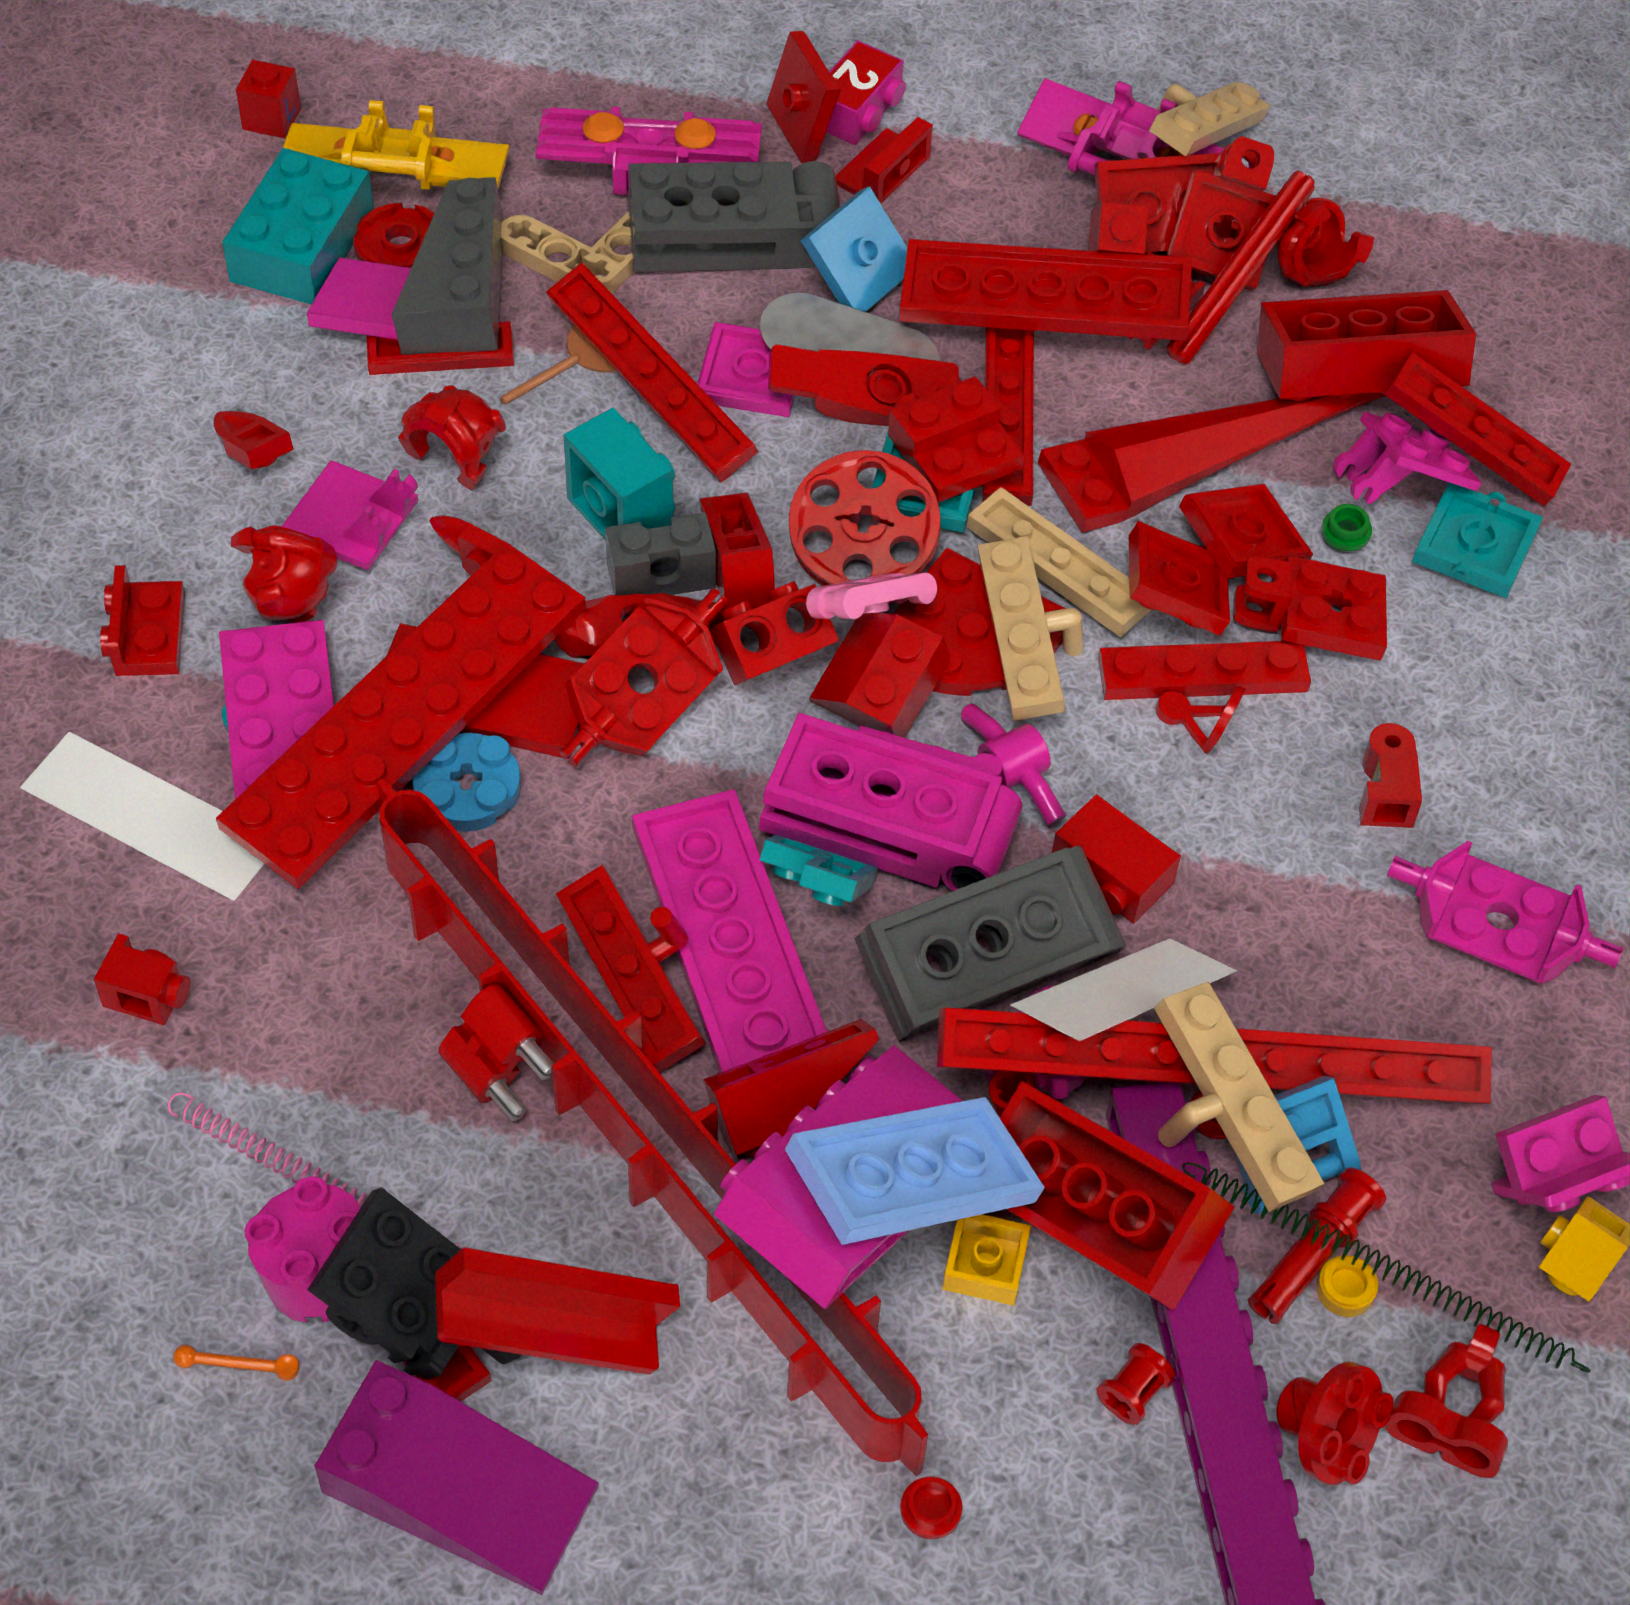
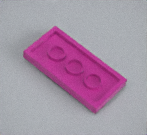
M324 620L219 631L235 799L334 706Z

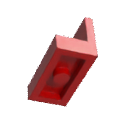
M917 117L900 134L886 128L836 175L837 186L853 195L861 189L871 187L881 204L930 158L933 124Z

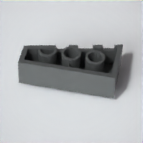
M496 177L448 181L392 312L401 355L498 350L503 249L501 223L504 221Z

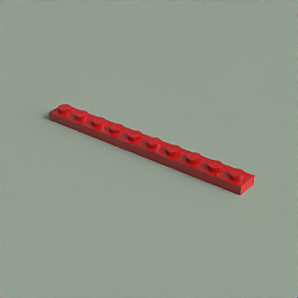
M948 1007L939 1010L937 1067L1197 1085L1163 1023L1126 1020L1078 1041L1026 1013ZM1236 1028L1271 1090L1287 1091L1322 1076H1328L1335 1079L1339 1095L1472 1104L1491 1103L1492 1047Z

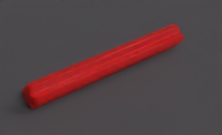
M1302 171L1292 173L1190 313L1187 341L1171 340L1167 345L1168 355L1172 359L1184 365L1190 363L1293 221L1294 215L1300 211L1314 192L1315 181L1311 176L1306 175Z

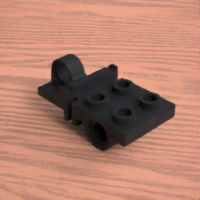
M382 1187L371 1191L307 1290L328 1305L326 1309L328 1319L342 1332L366 1344H379L390 1353L387 1359L394 1364L410 1360L404 1372L411 1376L418 1374L423 1379L441 1376L446 1365L459 1347L457 1344L441 1342L437 1337L435 1272L461 1249ZM481 1348L501 1364L512 1362L521 1357V1354Z

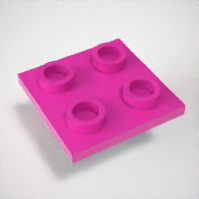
M1364 411L1360 421L1367 429L1351 449L1338 455L1333 463V471L1338 477H1341L1346 467L1351 464L1346 473L1347 478L1353 481L1350 487L1351 495L1355 500H1358L1364 489L1369 487L1363 497L1367 504L1376 501L1381 494L1413 471L1477 491L1481 485V481L1468 467L1470 461L1450 446V440L1429 426H1426L1423 431L1413 428L1406 420L1392 413H1385L1383 417ZM1371 467L1366 474L1361 475L1365 470Z
M330 460L281 527L289 528L311 537H320L334 547L338 559L369 571L419 501L418 494L415 493L418 484L411 475H408L402 482L397 469H394L386 481Z

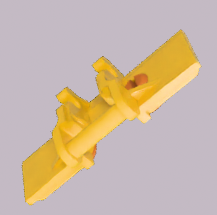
M378 100L369 101V115H363L360 126L355 129L292 123L283 148L367 171L414 175L416 181L421 182V189L430 190L431 186L446 187L449 180L496 177L499 189L510 150L509 144L435 137L434 106H419V120L414 121L412 130L389 128L385 115V103Z

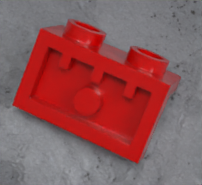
M115 565L113 584H106L104 588L105 611L107 615H110L109 625H102L100 630L102 656L111 658L115 676L179 674L185 598L182 581L130 582L126 565Z

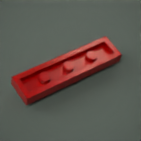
M1411 352L1402 362L1384 395L1542 506H1545L1554 498L1571 466V463L1414 352Z
M1285 641L1100 648L1098 656L1104 700L1159 698L1167 691H1177L1186 697L1227 696L1232 694L1236 686L1246 689L1243 695L1305 693L1309 691L1311 684L1304 645Z

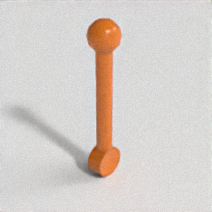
M188 1344L180 1345L173 1353L174 1363L183 1369L190 1368L194 1364L273 1372L284 1381L294 1379L300 1371L297 1358L290 1354L282 1355L277 1360L197 1352Z

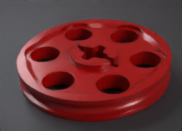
M871 450L842 453L819 464L798 486L789 511L791 544L801 567L821 586L851 581L845 576L843 570L848 562L856 559L864 560L870 564L872 572L869 577L887 573H903L904 575L923 573L934 557L939 542L940 510L938 501L926 478L905 460L885 452ZM874 467L880 469L885 474L886 479L884 483L873 489L863 487L857 480L859 473L866 468ZM829 485L839 492V498L833 505L827 507L819 506L811 500L813 490L819 486ZM909 495L918 496L924 501L926 507L918 516H905L897 509L900 499ZM862 515L871 516L873 525L869 526L867 533L858 532V525L856 523L861 521ZM815 531L825 532L831 537L832 544L824 552H811L803 544L807 535ZM907 541L913 543L918 548L919 554L912 562L899 563L891 557L890 551L896 543Z

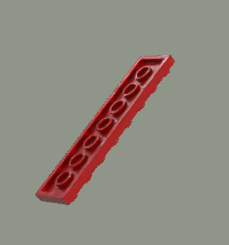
M506 542L216 817L218 828L299 890L379 811L381 804L377 781L383 778L396 792L400 791L586 609L585 597Z

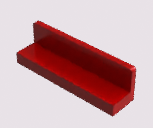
M465 1247L435 1272L437 1337L441 1342L636 1373L651 1374L659 1368L656 1326L680 1308L679 1285Z

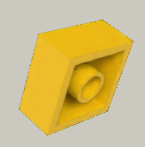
M982 1214L958 1219L942 1290L1014 1306L1031 1225Z

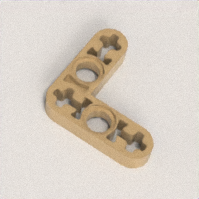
M629 211L592 247L526 215L511 216L501 223L502 252L556 282L582 262L613 293L633 273V253L621 255L612 251L616 246H631ZM554 253H564L570 257L564 262H552L547 259L549 255Z

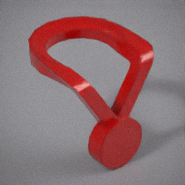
M1236 686L1227 703L1222 706L1190 705L1189 700L1182 693L1167 691L1159 697L1156 703V714L1166 724L1178 725L1182 723L1204 753L1208 754L1219 741L1246 689ZM1220 716L1208 738L1193 719V717Z

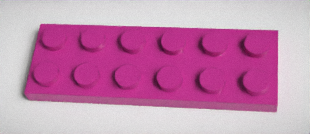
M735 789L632 815V828L660 907H667L688 934V943L676 953L719 1073L827 1032L763 862L760 861L759 851Z

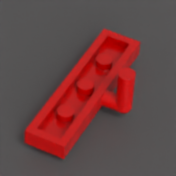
M603 865L555 893L623 1016L626 1017L636 1011L640 1014L642 1050L658 1072L664 1071L706 1045L705 1040L660 963L685 947L688 943V934L667 907H658L653 910L650 921L661 936L648 942L613 879Z

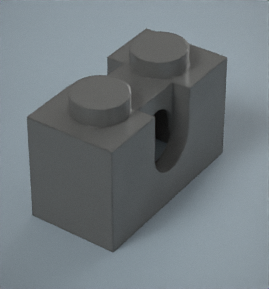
M706 512L671 517L670 526L651 529L641 526V522L605 527L607 568L614 595L656 593L676 595L716 588V550ZM678 562V569L671 575L656 577L650 574V566Z

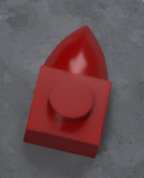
M220 411L215 414L213 425L217 435L223 440L226 454L251 470L267 467L273 464L277 457L294 450L289 432L262 416L241 411Z
M439 515L431 517L429 521L439 537L454 552L461 556L462 567L470 576L506 543L500 538L459 518Z

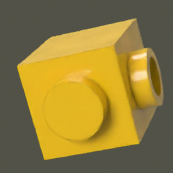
M1587 1195L1571 1220L1569 1221L1562 1215H1559L1540 1242L1549 1251L1539 1265V1268L1548 1273L1549 1280L1559 1290L1572 1296L1580 1295L1590 1302L1629 1247L1630 1224Z

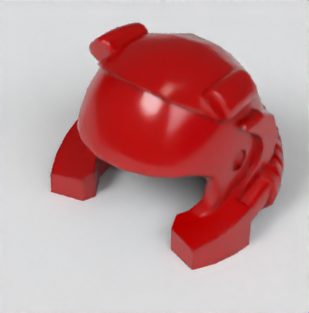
M1314 197L1309 198L1300 211L1294 215L1295 218L1276 243L1282 275L1300 287H1320L1345 279L1358 262L1361 261L1365 264L1372 250L1375 237L1356 231L1351 234L1350 240L1346 242L1345 217L1339 205L1330 199Z
M454 385L445 386L438 393L429 392L421 398L420 402L414 403L406 410L401 419L404 429L398 436V439L408 455L421 461L430 449L427 444L429 431L437 435L451 450L460 468V475L457 477V480L463 486L473 491L483 479L486 471V465L480 462V460L490 451L498 432L506 430V424L502 414L497 409L492 410L484 399L468 390L457 389Z
M276 525L259 530L250 526L231 536L232 548L243 553L252 554L253 563L243 579L242 586L261 616L268 620L291 619V623L307 622L316 616V606L327 595L329 587L328 576L335 572L338 565L337 554L332 545L320 537H311L307 534Z

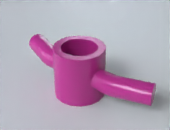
M972 703L966 705L961 712V719L987 741L979 745L977 755L988 753L997 756L1001 760V785L1011 789L1022 784L1030 794L1048 826L1064 819L1067 816L1049 784L1041 775L1049 770L1051 762L1047 745L1038 730L1026 723L1006 732L994 718L977 705Z

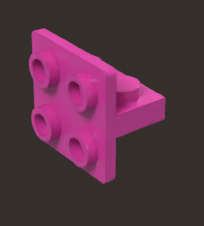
M1590 1096L1495 1133L1508 1176L1493 1181L1492 1187L1496 1195L1515 1199L1518 1204H1535L1545 1207L1548 1212H1558L1577 1206L1581 1202L1579 1196L1591 1191H1613L1630 1184V1153L1622 1151L1608 1100L1605 1096Z

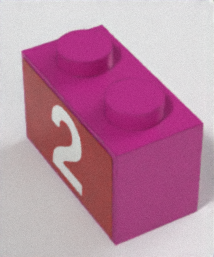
M857 40L829 71L841 91L826 133L855 146L867 132L873 133L879 126L882 115L890 106H897L904 95L906 83L902 80L904 60Z

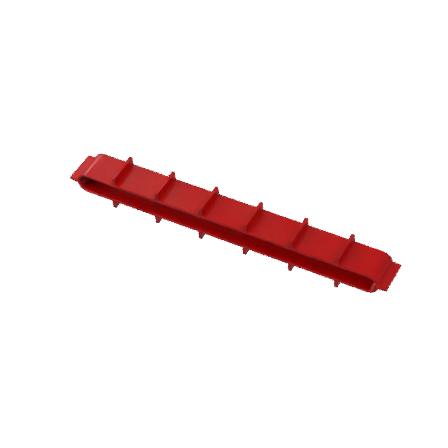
M383 778L377 781L381 804L379 820L386 863L391 875L408 895L414 937L417 941L438 932L478 980L480 991L490 985L500 984L543 1033V1039L539 1047L554 1063L551 1068L555 1111L558 1115H561L578 1105L581 1106L628 1164L629 1201L631 1205L636 1207L646 1200L655 1197L707 1261L708 1300L712 1303L732 1291L789 1361L787 1397L792 1402L812 1390L860 1450L869 1458L879 1462H895L900 1460L915 1476L922 1473L928 1433L919 1422L922 1401L921 1388L912 1373L877 1333L881 1300L876 1295L855 1307L843 1292L833 1303L824 1309L788 1279L901 1415L899 1418L887 1419L878 1416L870 1409L406 844H424L437 855L722 1199L726 1192L720 1185L736 1163L718 1143V1107L713 1102L695 1113L689 1109L643 1054L640 1014L636 1011L616 1021L570 967L567 928L562 923L542 933L499 882L496 847L492 839L471 848L425 794L415 790H400L396 792Z

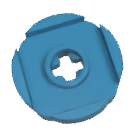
M459 733L413 777V788L415 791L422 792L430 798L457 831H477L495 824L496 817L504 814L508 808L510 812L516 805L521 791L520 770L516 758L510 752L509 744L502 737L478 733ZM465 774H472L474 777L481 779V781L472 782L471 789L467 790L461 789L460 783L454 780Z

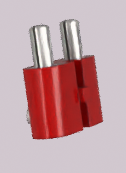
M493 984L484 988L471 1000L460 1016L465 1022L461 1026H453L441 1042L438 1053L480 1103L494 1100L511 1121H517L525 1114L526 1107L509 1088V1085L520 1072L516 1065L520 1061H525L541 1080H547L552 1076L551 1066L554 1063L539 1047L543 1039V1033L500 984Z

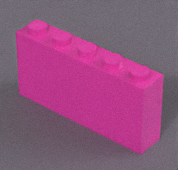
M895 1045L877 1059L868 1055L852 1072L847 1084H844L841 1080L836 1081L823 1095L817 1109L814 1110L809 1105L803 1108L790 1123L784 1136L774 1132L758 1149L753 1162L749 1164L745 1159H742L728 1172L720 1185L726 1193L714 1215L822 1308L826 1309L910 1230L841 1245L785 1151L790 1138L794 1133L962 1102V1100Z

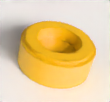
M1342 1255L1336 1256L1325 1263L1317 1279L1316 1290L1319 1300L1329 1311L1343 1317L1361 1315L1371 1307L1378 1292L1376 1274L1372 1276L1373 1269L1369 1264H1367L1363 1271L1361 1270L1364 1260L1360 1258L1352 1266L1351 1263L1354 1256L1346 1255L1344 1260H1341Z

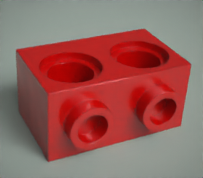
M793 581L767 592L770 600L769 603L753 609L750 600H747L721 612L724 621L710 628L734 685L839 641L830 619L813 618L807 610L806 599L808 593L816 588L815 583L799 590L796 582ZM788 608H793L802 615L804 628L801 633L793 631L788 626L786 621ZM743 627H748L757 634L759 647L756 652H751L742 645L740 632Z

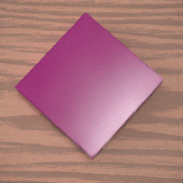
M339 258L307 311L309 326L398 340L392 312L411 268Z
M714 322L697 384L718 406L790 418L795 395L774 392L768 388L769 354L771 349L762 338L760 329Z

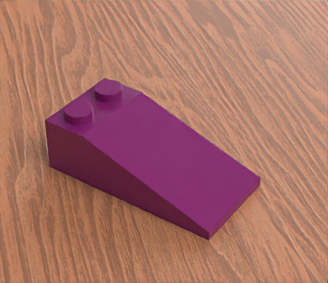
M375 1360L314 1465L323 1494L540 1595H543L599 1487V1482L440 1389L378 1360Z

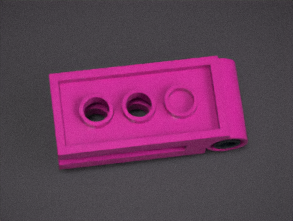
M798 712L764 790L763 804L766 805L760 816L758 830L878 867L880 870L938 888L942 878L944 884L951 891H955L999 874L1023 805L1020 797L1012 789L1001 785L1002 777Z

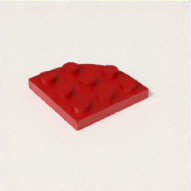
M946 547L926 572L931 574L936 580L937 593L934 600L928 604H914L907 599L906 602L898 607L894 614H898L944 637L951 660L932 691L949 695L971 696L972 691L997 687H1001L1002 691L1007 690L981 566L975 561ZM1041 596L1045 612L1066 609ZM1062 630L1049 633L1054 654L1063 643Z

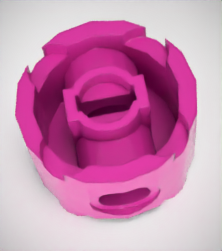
M305 1177L299 1180L294 1187L270 1199L259 1213L247 1222L244 1229L245 1238L248 1242V1256L273 1305L278 1311L292 1320L307 1322L305 1317L313 1318L318 1316L321 1317L323 1322L330 1321L326 1315L328 1305L309 1292L307 1288L361 1208L354 1196L338 1186L326 1184L320 1177Z

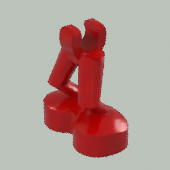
M1479 1324L1468 1345L1460 1342L1449 1344L1447 1349L1425 1373L1424 1393L1414 1390L1402 1391L1396 1397L1390 1420L1385 1425L1387 1432L1397 1440L1425 1453L1434 1454L1438 1450L1442 1452L1441 1458L1445 1462L1482 1478L1495 1477L1499 1472L1508 1448V1439L1504 1432L1491 1424L1504 1411L1505 1365L1499 1359L1492 1356L1500 1338V1333L1493 1328ZM1458 1375L1479 1383L1481 1401L1467 1417L1448 1409L1444 1405L1447 1384Z

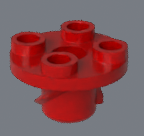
M1348 1361L1340 1363L1329 1370L1319 1383L1305 1377H1297L1291 1380L1279 1396L1276 1418L1283 1431L1298 1437L1300 1461L1303 1469L1310 1477L1329 1485L1339 1484L1344 1481L1355 1485L1364 1478L1368 1471L1369 1454L1375 1444L1380 1428L1384 1427L1390 1420L1394 1402L1391 1394L1383 1391L1379 1377L1371 1368Z

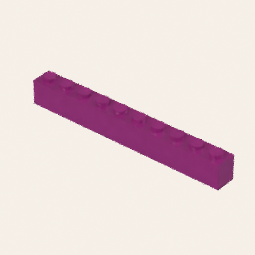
M1158 1082L1112 1088L1106 1111L1109 1131L1183 1173L1185 1172L1183 1171L1182 1164L1186 1162L1196 1163L1207 1169V1176L1211 1172L1206 1152L1198 1151L1193 1134L1197 1133V1127L1175 1147L1164 1146L1158 1138L1159 1129L1185 1104L1192 1101H1184L1180 1084ZM1185 1165L1187 1172L1196 1176L1194 1179L1201 1182L1205 1171L1194 1165ZM1211 1177L1209 1178V1180H1208L1207 1183L1205 1184L1206 1186H1207V1185H1210V1183H1211ZM1224 1225L1175 1310L1169 1309L1151 1297L1150 1299L1164 1356L1172 1365L1176 1374L1172 1383L1173 1393L1225 1605H1325L1322 1598L1315 1599L1309 1577L1314 1574L1313 1554L1306 1538L1299 1539L1294 1521V1517L1298 1515L1297 1493L1292 1480L1283 1479L1278 1458L1283 1456L1281 1432L1277 1422H1269L1263 1402L1267 1401L1268 1398L1266 1375L1261 1365L1253 1364L1249 1346L1253 1344L1252 1323L1246 1309L1239 1310L1234 1292L1239 1287L1238 1270L1234 1257L1232 1255L1225 1256L1221 1238L1225 1234Z

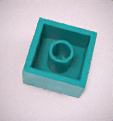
M613 407L563 434L567 499L605 541V527L641 522V526L646 529L671 525V517H673V512L676 510L673 500V480L675 479L673 465L666 455L661 452L656 453L645 441L641 430L634 422H627Z

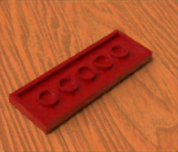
M909 239L900 301V321L1187 341L1192 257Z

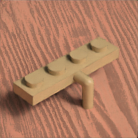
M1235 81L1201 97H1196L1178 84H1172L1166 90L1162 100L1165 98L1177 103L1178 106L1157 115L1149 131L1184 156H1188L1261 122L1271 105L1259 98L1260 93L1254 87L1242 82L1237 83Z
M1028 536L979 544V561L1013 721L1065 712L1063 692L1049 633L1062 630L1064 652L1070 656L1080 655L1084 649L1082 615L1080 611L1075 608L1044 611Z
M1209 981L1163 998L1154 1009L1203 1097L1185 1104L1159 1129L1158 1138L1160 1142L1166 1147H1175L1200 1123L1216 1117L1269 1212L1317 1191L1325 1183Z

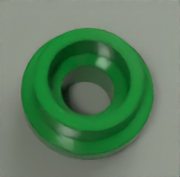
M1342 504L1336 506L1325 516L1321 532L1325 541L1332 547L1342 551H1356L1365 547L1370 541L1372 525L1368 514L1362 508L1353 504Z

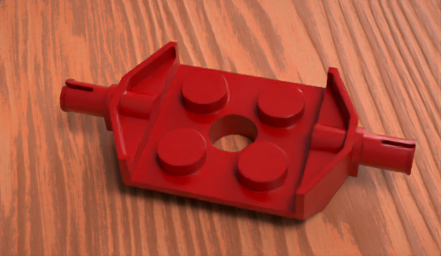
M711 588L709 593L694 609H685L646 597L567 681L566 689L570 706L580 727L577 729L579 732L559 753L566 759L578 745L581 746L568 761L570 765L577 767L578 763L594 746L597 748L600 744L619 752L639 756L645 755L713 679L724 670L708 628L709 622L728 604V600L723 595L710 609L708 608L711 602L721 593L720 591ZM641 667L647 669L652 674L654 688L650 693H638L630 687L628 683V672L630 669Z

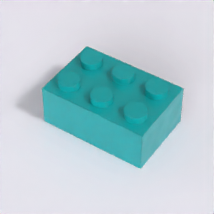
M282 148L222 241L229 282L311 305L339 258H346L352 248L353 236L357 233V225L361 218L374 209L369 171Z

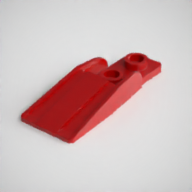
M776 344L772 347L769 354L768 388L771 391L815 398V408L820 413L828 417L858 424L889 426L890 410L893 409L895 403L901 397L913 393L921 398L936 392L938 386L947 378L959 377V367L955 363L884 353L827 349L812 351Z

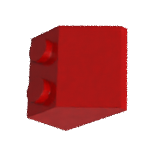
M863 613L854 621L810 695L809 700L858 726L861 725L879 731L890 732L905 738L951 660L944 637L898 614Z

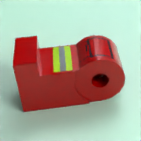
M1394 723L1381 724L1371 732L1363 757L1362 766L1371 781L1366 783L1359 806L1360 825L1413 828L1422 804L1416 742L1413 734L1407 728Z

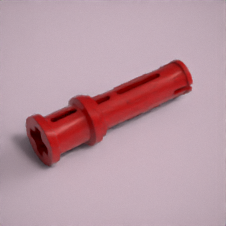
M1352 1167L1344 1169L1338 1177L1339 1186L1326 1202H1317L1310 1211L1309 1223L1315 1219L1319 1220L1318 1231L1325 1224H1328L1330 1227L1329 1235L1334 1230L1339 1229V1240L1344 1235L1349 1234V1245L1358 1237L1357 1227L1370 1211H1378L1386 1202V1194L1382 1187L1368 1174ZM1315 1222L1304 1239L1301 1240L1300 1237L1293 1244L1267 1279L1248 1298V1304L1251 1309L1263 1319H1266L1272 1312L1268 1319L1270 1323L1278 1324L1292 1303L1300 1296L1331 1256L1337 1232L1331 1237L1324 1250H1321L1327 1227L1320 1233L1315 1243L1311 1245L1317 1222ZM1347 1237L1341 1242L1339 1248L1346 1246Z

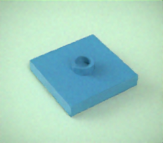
M871 187L858 191L800 240L840 304L866 312L904 278L907 246Z

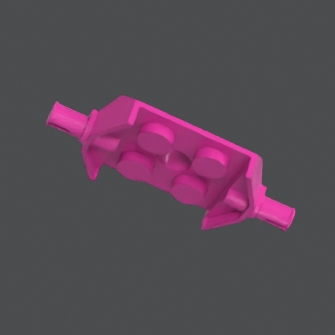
M1466 841L1434 862L1432 867L1426 866L1424 868L1395 855L1387 877L1417 888L1414 896L1420 898L1421 925L1428 938L1542 984L1555 979L1574 961L1580 963L1583 956L1611 966L1613 969L1616 968L1624 947L1592 935L1593 932L1588 931L1590 923L1580 885L1576 884L1572 894L1568 895L1469 855L1473 843L1470 841ZM1493 912L1502 913L1512 920L1514 927L1508 930L1498 929L1489 923L1486 915Z

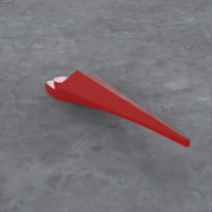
M1381 392L1360 393L1352 398H1339L1334 395L1311 397L1306 401H1291L1278 398L1086 432L1084 439L1041 449L1037 463L1083 533L1128 520L1195 482L1250 454L1310 426L1386 395Z

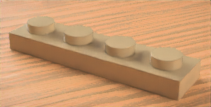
M1002 487L968 514L967 528L988 543L1028 536L1037 578L1120 638L1151 611V609L1145 608L1137 601L1130 599L1128 576Z

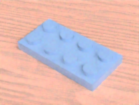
M986 1097L794 1133L785 1148L786 1153L841 1245L1035 1203L1045 1188Z

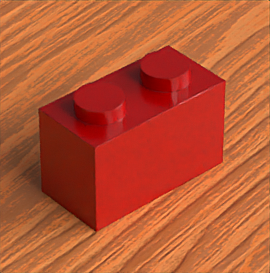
M1097 794L1055 833L1052 853L1067 847L1069 849L1075 846H1082L1112 914H1121L1133 924L1174 884L1181 855Z

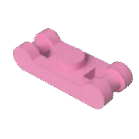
M887 573L816 587L808 593L806 606L810 616L813 618L830 619L836 615L840 619H857L863 613L888 611L889 604H902L907 599L914 604H928L936 596L937 584L934 577L929 573H911L906 575L903 573Z

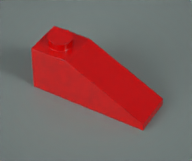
M748 492L699 498L701 513L706 512L716 550L717 589L721 592L719 594L720 598L724 595L728 600L725 610L747 600H750L753 609L769 603L770 600L767 592L775 589L772 547Z
M859 1019L703 1079L710 1102H714L718 1107V1125L725 1144L735 1155L744 1153L745 1156H755L761 1145L774 1132L784 1136L788 1126L798 1113L808 1105L815 1109L827 1090L836 1081L842 1080L878 1042L879 1038L876 1029L863 1019Z

